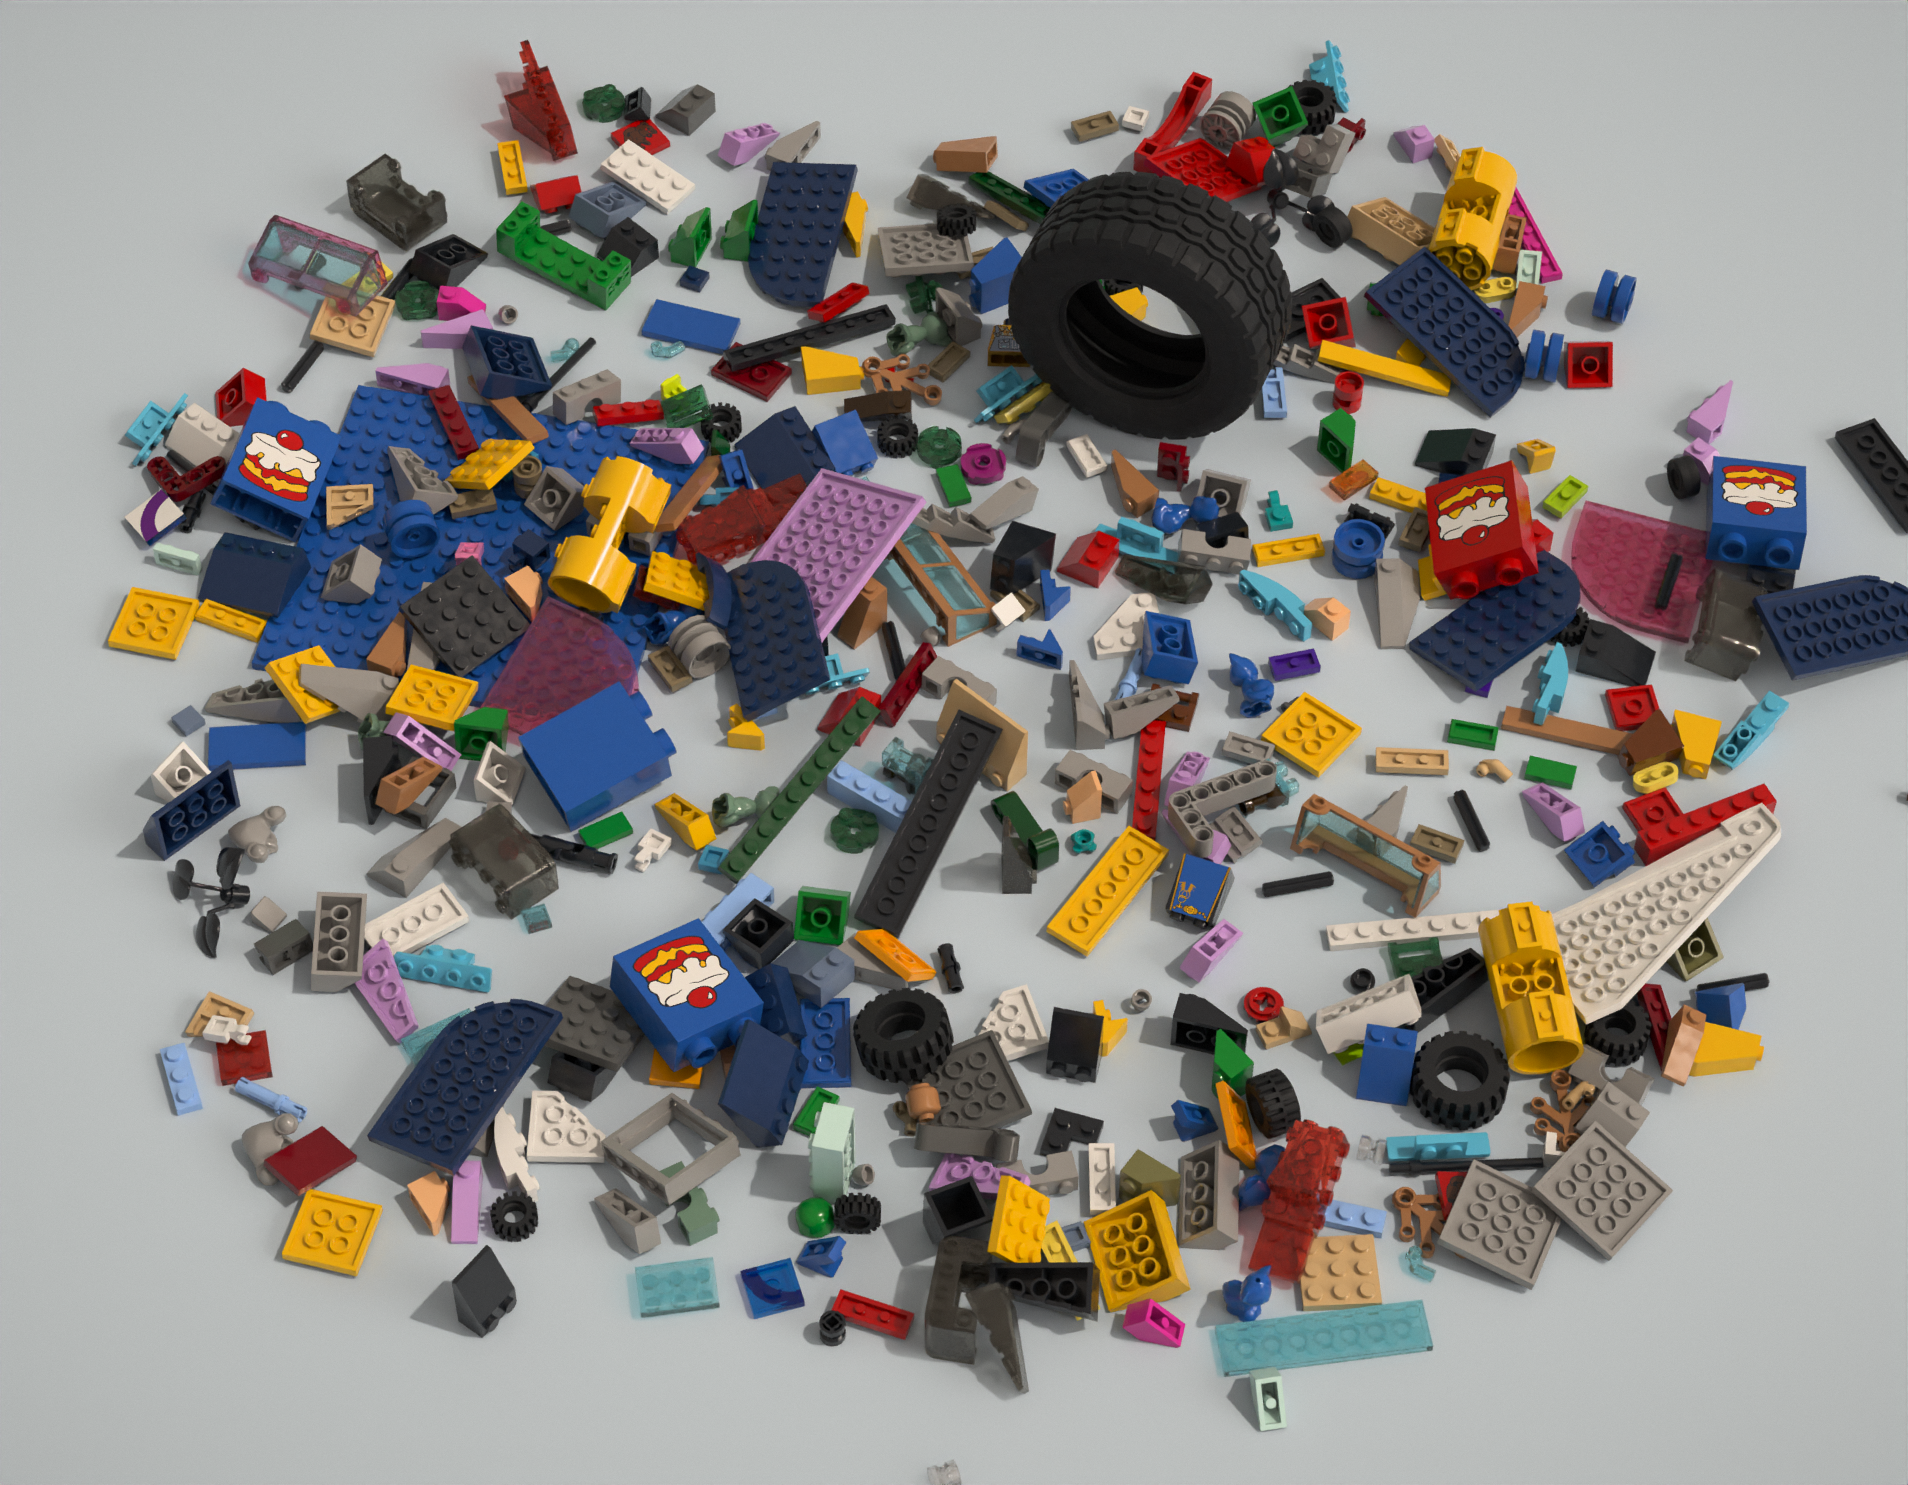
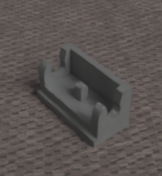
M294 919L254 943V947L261 954L259 959L270 970L271 974L274 975L313 951V942L310 933L297 919Z

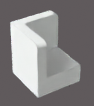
M1012 592L991 608L992 613L1001 623V625L995 628L997 632L1001 631L1025 612V609Z
M1546 1133L1543 1147L1544 1167H1552L1565 1154V1152L1559 1150V1144H1556L1557 1133Z

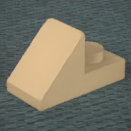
M1283 1006L1280 1007L1279 1017L1257 1024L1255 1029L1265 1050L1312 1034L1302 1012Z

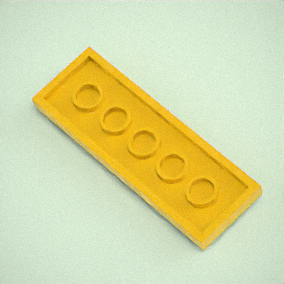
M1128 826L1049 923L1046 932L1088 957L1167 858L1169 849Z

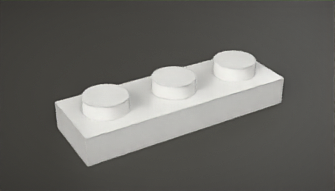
M1089 1143L1090 1215H1099L1116 1207L1114 1143Z

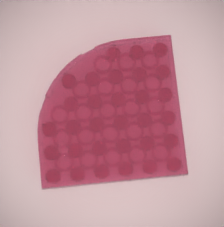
M1585 500L1571 547L1572 570L1578 578L1580 589L1599 611L1629 628L1687 644L1689 643L1713 560L1705 559L1706 531ZM1673 553H1676L1677 555H1682V565L1667 609L1662 611L1655 608V600L1669 559Z
M548 596L481 708L490 707L508 710L509 730L523 735L619 681L630 696L640 690L639 679L631 653L625 643L619 639L609 626L585 612Z

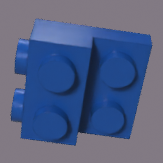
M1604 821L1564 849L1567 856L1594 888L1612 874L1616 877L1635 863L1633 858L1634 850L1627 842L1622 844L1618 839L1621 837L1619 832L1613 825L1608 827Z

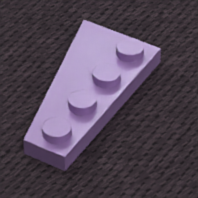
M382 939L363 955L362 979L355 982V985L393 1038L401 1044L419 1028L388 941Z
M946 1153L928 1188L931 1191L973 1176L983 1199L997 1200L1001 1175L1011 1176L1027 1186L1030 1185L1031 1181L1025 1174L1004 1167L999 1169L993 1167L992 1163L986 1161L981 1163L965 1154L960 1156L954 1153Z

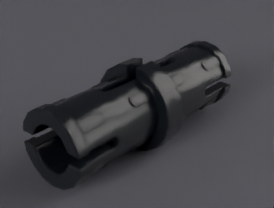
M200 490L191 495L188 503L184 505L182 510L183 516L178 524V529H181V532H192L196 519L200 517L201 506L206 498V494L203 493L204 491Z
M950 943L942 944L937 948L942 963L941 972L945 975L949 993L956 994L964 989L959 972L961 967L959 962L956 961L953 945Z

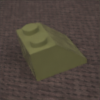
M1708 917L1666 961L1684 981L1690 980L1724 958Z
M1137 1149L1120 1171L1118 1198L1125 1203L1152 1190L1165 1201L1166 1207L1175 1206L1179 1202L1181 1175Z

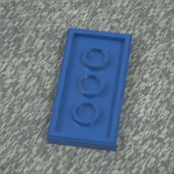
M656 299L642 328V336L723 355V351L730 348L741 323L740 318Z
M304 722L209 727L208 768L210 771H213L227 760L232 763L233 769L306 765V724Z
M833 998L822 1008L808 999H800V1012L807 1032V1036L800 1040V1051L809 1060L801 1088H816L817 1086L820 1088L851 1087L850 998Z

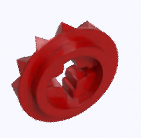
M1268 987L1254 988L1244 998V1010H1246L1248 1017L1255 1018L1256 1022L1277 1018L1280 1007H1284L1282 996L1276 990ZM1267 1000V1007L1261 1011L1260 1005Z

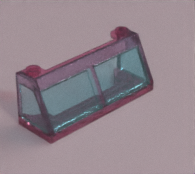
M274 215L269 220L248 262L251 276L256 282L267 283L269 276L334 299L340 312L355 317L388 284L378 250L278 215Z

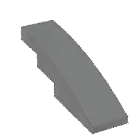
M1296 344L1291 349L1283 345L1273 364L1277 367H1282L1284 370L1329 383H1335V378L1338 374L1351 371L1317 361L1319 348L1313 353Z
M931 504L927 510L922 508L912 521V524L923 529L952 538L993 543L995 541L993 527L987 530L983 529L969 517L970 514L957 507L949 513Z

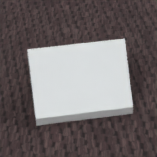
M184 741L151 774L155 795L167 802L172 801L211 773Z
M491 741L486 745L473 780L476 801L485 803L487 801L512 802L513 805L526 768Z

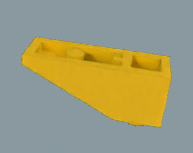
M858 191L851 194L842 228L856 258L861 257L866 212H868L867 202L861 198Z
M673 793L654 804L658 812L680 838L693 849H703L706 845L717 839L708 814L679 795Z

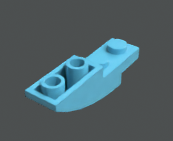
M1247 570L1240 571L1238 587L1244 595H1247L1253 601L1257 609H1261L1266 616L1275 612L1276 617L1279 620H1283L1292 634L1297 635L1303 642L1311 638L1312 622L1304 615L1305 603L1284 586L1265 576Z
M1559 642L1556 643L1553 651H1548L1545 659L1546 666L1541 665L1537 677L1541 679L1539 689H1541L1539 697L1541 699L1536 698L1532 712L1535 713L1533 723L1543 725L1549 711L1559 713L1563 703L1568 680V661L1562 643Z
M1769 690L1745 721H1740L1713 754V757L1732 770L1735 769L1775 729L1776 722L1789 708V702Z

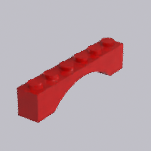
M1193 71L1184 83L1180 95L1165 122L1152 136L1144 138L1134 151L1133 170L1152 173L1150 169L1143 165L1145 158L1177 145L1211 98L1212 78Z
M1765 783L1638 831L1634 850L1644 865L1648 866L1696 838L1721 827V822L1760 803H1763L1774 814L1777 800Z

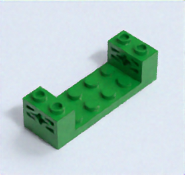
M522 201L496 229L497 252L605 311L631 283L630 259L612 250L602 262L541 229L540 211Z

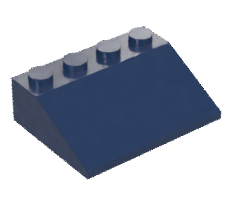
M470 326L462 349L480 396L486 399H504L551 389V381L532 337Z
M796 406L773 414L734 444L736 450L742 449L749 471L774 509L797 501L821 468L835 472V466Z
M224 532L213 549L198 599L202 602L208 599L231 608L278 618L311 569V565L304 548Z
M227 760L150 816L143 828L145 842L163 861L170 858L241 806L232 763Z
M745 1020L718 1105L757 1148L783 1144L809 1060L795 1045L752 1020Z

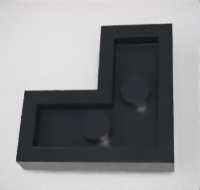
M1055 1108L1040 1149V1155L1046 1156L1066 1152L1069 1150L1072 1140L1087 1145L1089 1143H1098L1104 1121Z

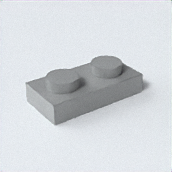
M1229 731L1222 748V755L1250 764L1264 760L1270 761L1275 751V744Z

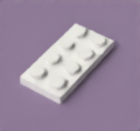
M629 139L601 163L600 170L667 215L695 190L694 183Z
M441 883L365 924L364 942L371 949L380 940L385 939L388 941L393 957L397 951L410 954L468 923L469 916L447 886Z

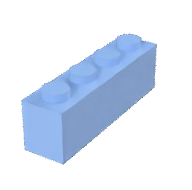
M842 760L827 775L828 794L891 831L897 832L912 802L911 800Z
M752 873L745 879H741L735 889L729 895H725L721 899L720 904L713 911H709L702 921L724 951L732 944L724 935L723 929L754 898L768 907L774 903V888Z

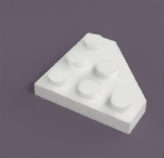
M1155 592L1131 594L1093 636L1097 660L1134 656L1138 648H1141L1142 652L1145 611L1159 613Z
M1027 984L1003 991L994 1011H991L984 1021L979 1035L993 1030L1007 1061L1048 1049L1049 1039Z
M532 1091L527 1161L605 1163L601 1141L606 1138V1135L593 1127L589 1120L576 1107L573 1108L565 1101V1097L558 1091Z

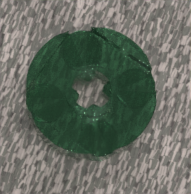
M607 84L603 87H597L584 92L582 105L583 112L587 118L591 120L595 118L599 119L601 123H608L622 116L625 98L614 85Z
M425 281L409 282L404 285V289L400 292L399 290L397 291L395 296L396 308L405 320L433 318L437 315L439 291L436 287L435 289L430 287L429 283ZM417 298H420V302H415Z
M939 426L929 427L923 430L918 437L917 454L922 461L930 464L932 468H942L961 457V437L955 430L946 427V430L939 429ZM936 444H938L939 446L944 445L943 448L935 447Z
M842 808L831 822V839L836 843L837 848L846 853L858 854L862 853L863 849L869 846L872 848L879 838V825L876 815L862 809ZM858 828L861 832L857 831L855 834H852L850 829Z

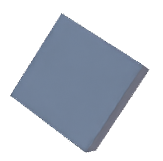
M191 705L171 717L172 723L186 737L206 724L205 719Z
M1081 1221L1061 1227L1073 1252L1091 1247V1241Z

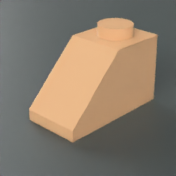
M526 566L504 578L506 594L531 622L536 621L542 599L541 585L543 580L538 572H533L529 566Z
M1334 597L1317 598L1305 606L1304 615L1312 622L1314 627L1332 641L1349 628L1351 611Z
M1096 770L1088 773L1067 790L1066 801H1063V808L1065 814L1070 815L1072 824L1101 818L1102 788Z
M433 1171L408 1184L407 1187L410 1200L432 1234L436 1236L439 1234L449 1205L448 1192H450L447 1181L444 1178L440 1179L437 1173Z

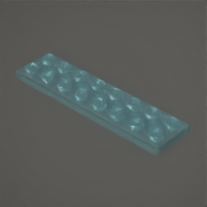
M1422 1300L1215 1326L1224 1377L1249 1374L1251 1370L1276 1367L1277 1370L1433 1350V1342Z

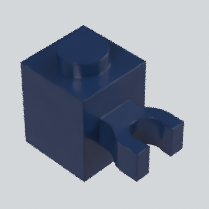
M529 529L522 535L517 536L514 542H512L514 554L508 558V562L512 564L509 570L515 573L526 565L533 571H536L550 558L549 543Z

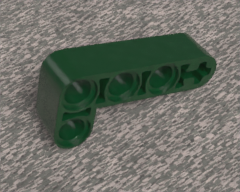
M1015 791L1008 792L991 800V807L995 816L1033 871H1040L1059 861V841L1055 832L1051 828L1044 831L1041 829Z

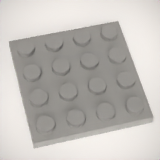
M937 224L878 228L885 276L897 278L902 275L921 276L929 273L938 275L945 274L946 272L965 273L971 271L974 267L968 236L960 235V237H957V235L949 237V234L944 236L943 233L940 234L938 232Z
M1596 1121L1531 1189L1537 1197L1608 1261L1612 1259L1673 1191Z
M1473 1159L1437 1240V1244L1532 1290L1562 1218L1531 1191L1532 1187Z

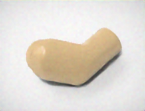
M1498 759L1482 760L1476 767V772L1479 776L1485 777L1487 774L1496 773L1504 782L1513 775Z
M1588 1081L1580 1082L1563 1099V1107L1571 1110L1583 1095L1591 1098L1594 1094L1595 1086L1588 1084Z

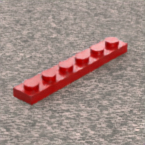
M1153 720L1141 729L1132 828L1154 841L1156 840L1166 721Z

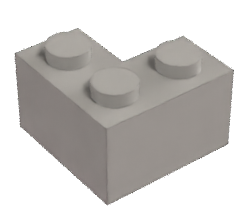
M1338 124L1327 125L1321 139L1313 135H1301L1293 156L1330 173H1339L1355 133Z

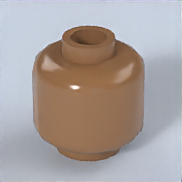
M929 1083L911 1086L910 1091L905 1096L909 1116L913 1119H919V1122L934 1120V1116L941 1110L938 1091L936 1088L931 1087Z

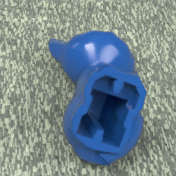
M1204 496L1195 497L1190 506L1185 504H1168L1164 498H1157L1152 514V525L1165 534H1174L1190 518H1193L1197 523L1219 518V506L1215 498Z
M679 603L678 610H670L666 613L657 612L652 615V618L644 624L646 634L651 644L663 645L669 641L673 630L681 622L692 616L705 615V611Z
M1229 653L1231 663L1230 680L1234 686L1242 687L1245 699L1240 705V714L1247 718H1254L1272 709L1271 701L1274 696L1273 683L1268 679H1258V669L1252 660Z
M1274 1144L1265 1148L1257 1155L1255 1166L1259 1175L1249 1176L1240 1185L1238 1191L1239 1211L1247 1207L1267 1203L1272 1197L1271 1187L1277 1185L1281 1180L1284 1179L1287 1182L1299 1180L1301 1173L1299 1164L1291 1157L1285 1147Z
M1271 1265L1264 1266L1258 1271L1250 1273L1243 1282L1235 1279L1225 1282L1222 1286V1294L1227 1304V1311L1237 1316L1240 1321L1246 1324L1255 1321L1261 1314V1305L1270 1299L1272 1291L1269 1278Z

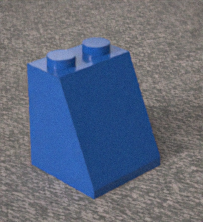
M1008 237L1002 239L971 269V280H969L971 295H969V301L972 307H976L980 314L1008 304L1009 287L1013 273L1022 258Z
M856 410L816 424L813 427L812 432L835 466V472L852 477L853 473L858 471L865 473L874 468L878 457Z
M1367 1024L1356 1099L1407 1106L1418 1031Z

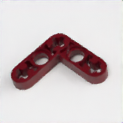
M159 456L151 459L147 464V468L151 477L173 502H180L219 480L227 463L223 457L216 456L180 476L166 458ZM198 477H202L201 479H199V480H197V481H193L194 479H196V478H198Z

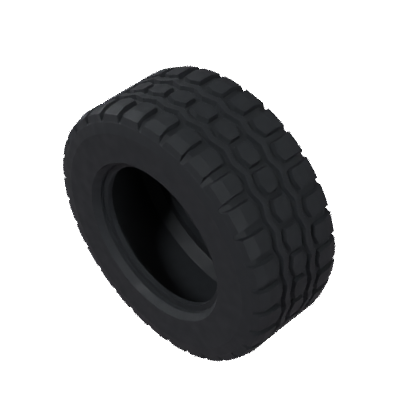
M1115 172L1111 175H1099L1079 183L1057 199L1051 206L1013 273L1009 287L1008 316L1009 322L1012 324L1011 330L1014 339L1020 345L1019 349L1027 363L1033 365L1032 370L1044 383L1051 385L1050 389L1064 401H1070V405L1081 413L1092 415L1094 420L1109 427L1114 425L1120 431L1134 435L1141 433L1147 438L1163 439L1166 437L1169 440L1187 439L1189 436L1191 438H1198L1227 427L1241 417L1256 400L1291 326L1292 294L1287 273L1283 270V264L1274 249L1270 248V242L1259 229H1253V223L1239 211L1231 210L1232 206L1216 195L1211 197L1208 191L1190 183L1188 186L1184 185L1182 180L1163 175L1162 178H1159L1157 174L1136 172L1135 175L1131 172ZM1100 280H1125L1148 287L1162 294L1190 316L1201 334L1181 335L1171 333L1138 320L1115 303L1106 293Z

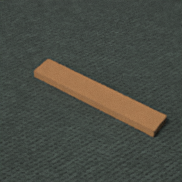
M473 375L468 376V384L479 394ZM481 396L523 440L531 441L534 444L549 437L546 428L514 396L504 399H486Z
M720 455L707 456L663 511L656 525L655 532L675 531L723 470L719 459Z
M1506 706L1501 729L1616 755H1619L1623 744L1633 735L1632 733L1547 715L1543 725L1533 723L1534 712Z

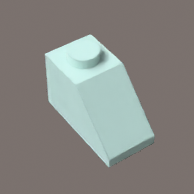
M1276 1367L1249 1371L1252 1399L1260 1431L1287 1427L1281 1374Z

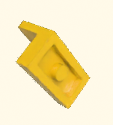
M1429 544L1430 556L1418 559L1421 596L1424 601L1447 594L1434 575L1431 544Z

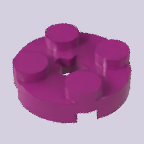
M974 444L967 448V452L961 456V471L968 478V482L973 485L1000 481L1003 479L1006 470L1005 454L999 448L998 450L992 448L991 444ZM984 461V463L988 465L982 466L980 465V462Z

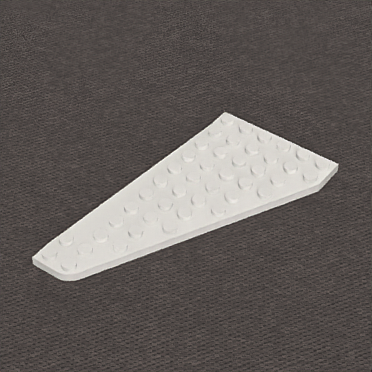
M1763 803L1721 822V827L1588 898L1552 914L1574 1010L1585 1024H1589L1622 1009L1777 844L1781 838L1780 822Z

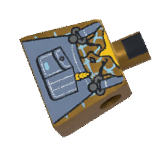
M1009 318L1003 321V325H995L993 327L988 346L987 366L1010 367L1012 365L1013 367H1030V364L1027 363L1019 349L1020 345L1014 339L1011 330L1012 324L1009 322Z

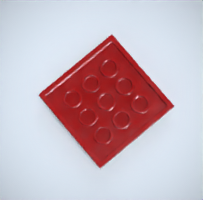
M1202 138L1148 156L1143 164L1152 173L1157 174L1161 178L1164 175L1182 180L1184 185L1187 186L1189 183L1208 191L1209 196L1213 197L1216 195L1226 202L1262 188V186L1256 187L1227 167L1225 163L1228 156Z

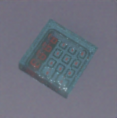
M545 904L521 910V916L528 934L552 928V922Z

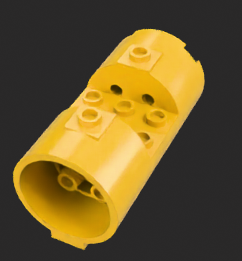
M1483 147L1463 149L1461 156L1456 160L1428 249L1470 290L1480 288L1490 277L1499 247V236L1503 222L1508 215L1517 185V174L1514 167L1503 157L1487 152Z
M617 456L615 460H610L608 457L603 458L595 477L592 478L590 485L585 484L581 497L584 498L583 507L600 521L599 525H594L590 537L570 536L565 538L563 544H558L554 555L557 557V562L548 579V585L551 590L568 603L577 607L584 606L591 612L608 613L613 611L618 613L636 573V564L630 562L618 550L626 532H654L670 496L671 484L666 483L663 478L657 479L652 475L653 470L635 460Z
M1533 901L1508 904L1507 908L1499 910L1498 916L1491 920L1486 917L1478 927L1508 1065L1517 1073L1529 1075L1561 1070L1575 1063L1583 1055L1584 1047L1553 917L1549 910L1544 912L1540 910L1539 906L1533 905Z

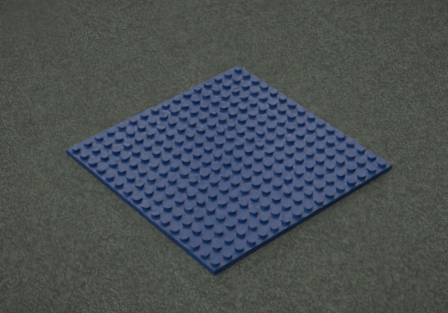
M358 385L339 434L342 438L310 517L302 530L296 546L304 548L311 569L278 618L269 616L252 660V668L266 671L265 667L269 662L320 645L335 667L368 670L366 659L398 614L399 607L421 592L423 582L433 583L457 566L455 553L460 543L471 542L484 543V553L481 557L482 567L532 628L464 677L465 679L478 682V690L469 706L506 709L510 713L552 719L619 681L630 696L649 640L644 624L652 618V615L658 612L662 596L643 590L650 556L630 550L629 533H625L618 550L630 562L636 564V573L619 612L600 613L604 616V622L596 636L587 634L584 629L577 630L572 627L573 616L579 607L560 598L548 585V579L557 562V557L554 555L558 544H563L565 538L570 536L590 537L586 526V520L590 513L584 508L583 512L557 531L553 530L524 505L527 499L521 498L516 494L514 478L509 482L501 479L492 487L497 510L452 519L449 506H446L434 514V521L437 523L440 531V540L434 549L423 556L415 558L396 556L391 550L382 524L384 514L392 506L400 502L387 452L388 446L411 449L425 461L424 467L429 470H435L438 473L437 478L442 482L451 475L450 472L454 468L461 466L466 461V458L457 460L429 396ZM457 401L479 449L481 444L487 439L523 440L491 406ZM531 413L546 428L549 436L533 444L534 449L532 451L539 455L542 471H544L546 466L562 468L581 485L585 486V484L590 485L603 458L608 457L610 460H615L617 456L629 458L648 466L653 470V476L657 479L663 478L666 483L671 484L670 496L663 511L705 460L709 450V441L700 440L704 449L694 464H675L630 446L629 443L638 431L636 429L611 425L597 426L596 423L580 420L566 425L555 416ZM373 484L374 509L328 530L326 487ZM454 488L457 494L479 490ZM688 515L675 531L662 532V538L656 546L655 552H664L670 557L675 558ZM528 529L547 541L550 549V558L536 571H533L538 572L543 580L541 585L542 599L536 621L531 622L506 594L504 578L513 574L509 570L512 564L508 562V558L514 554L512 542H514L517 536L522 535ZM360 544L382 559L379 568L380 574L376 578L374 585L375 591L369 599H364L355 604L321 598L333 560ZM408 621L405 660L406 668L404 673L401 676H398V685L407 671L414 628ZM440 661L435 671L452 675Z

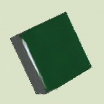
M713 430L711 456L729 453L731 449L729 442L718 430Z

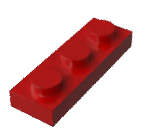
M853 282L848 284L821 303L807 310L809 319L819 321L820 323L831 320L837 314L845 312L848 307L860 302L862 298L869 295L868 286Z
M652 399L641 402L593 406L592 413L597 426L664 419V410L660 401Z
M840 1289L832 1307V1310L843 1314L845 1321L906 1340L914 1321V1313L842 1289Z

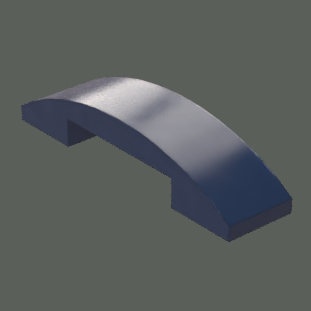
M698 552L696 554L698 571L706 575L709 599L703 604L706 621L725 630L728 626L732 603L731 584L728 574L720 563Z

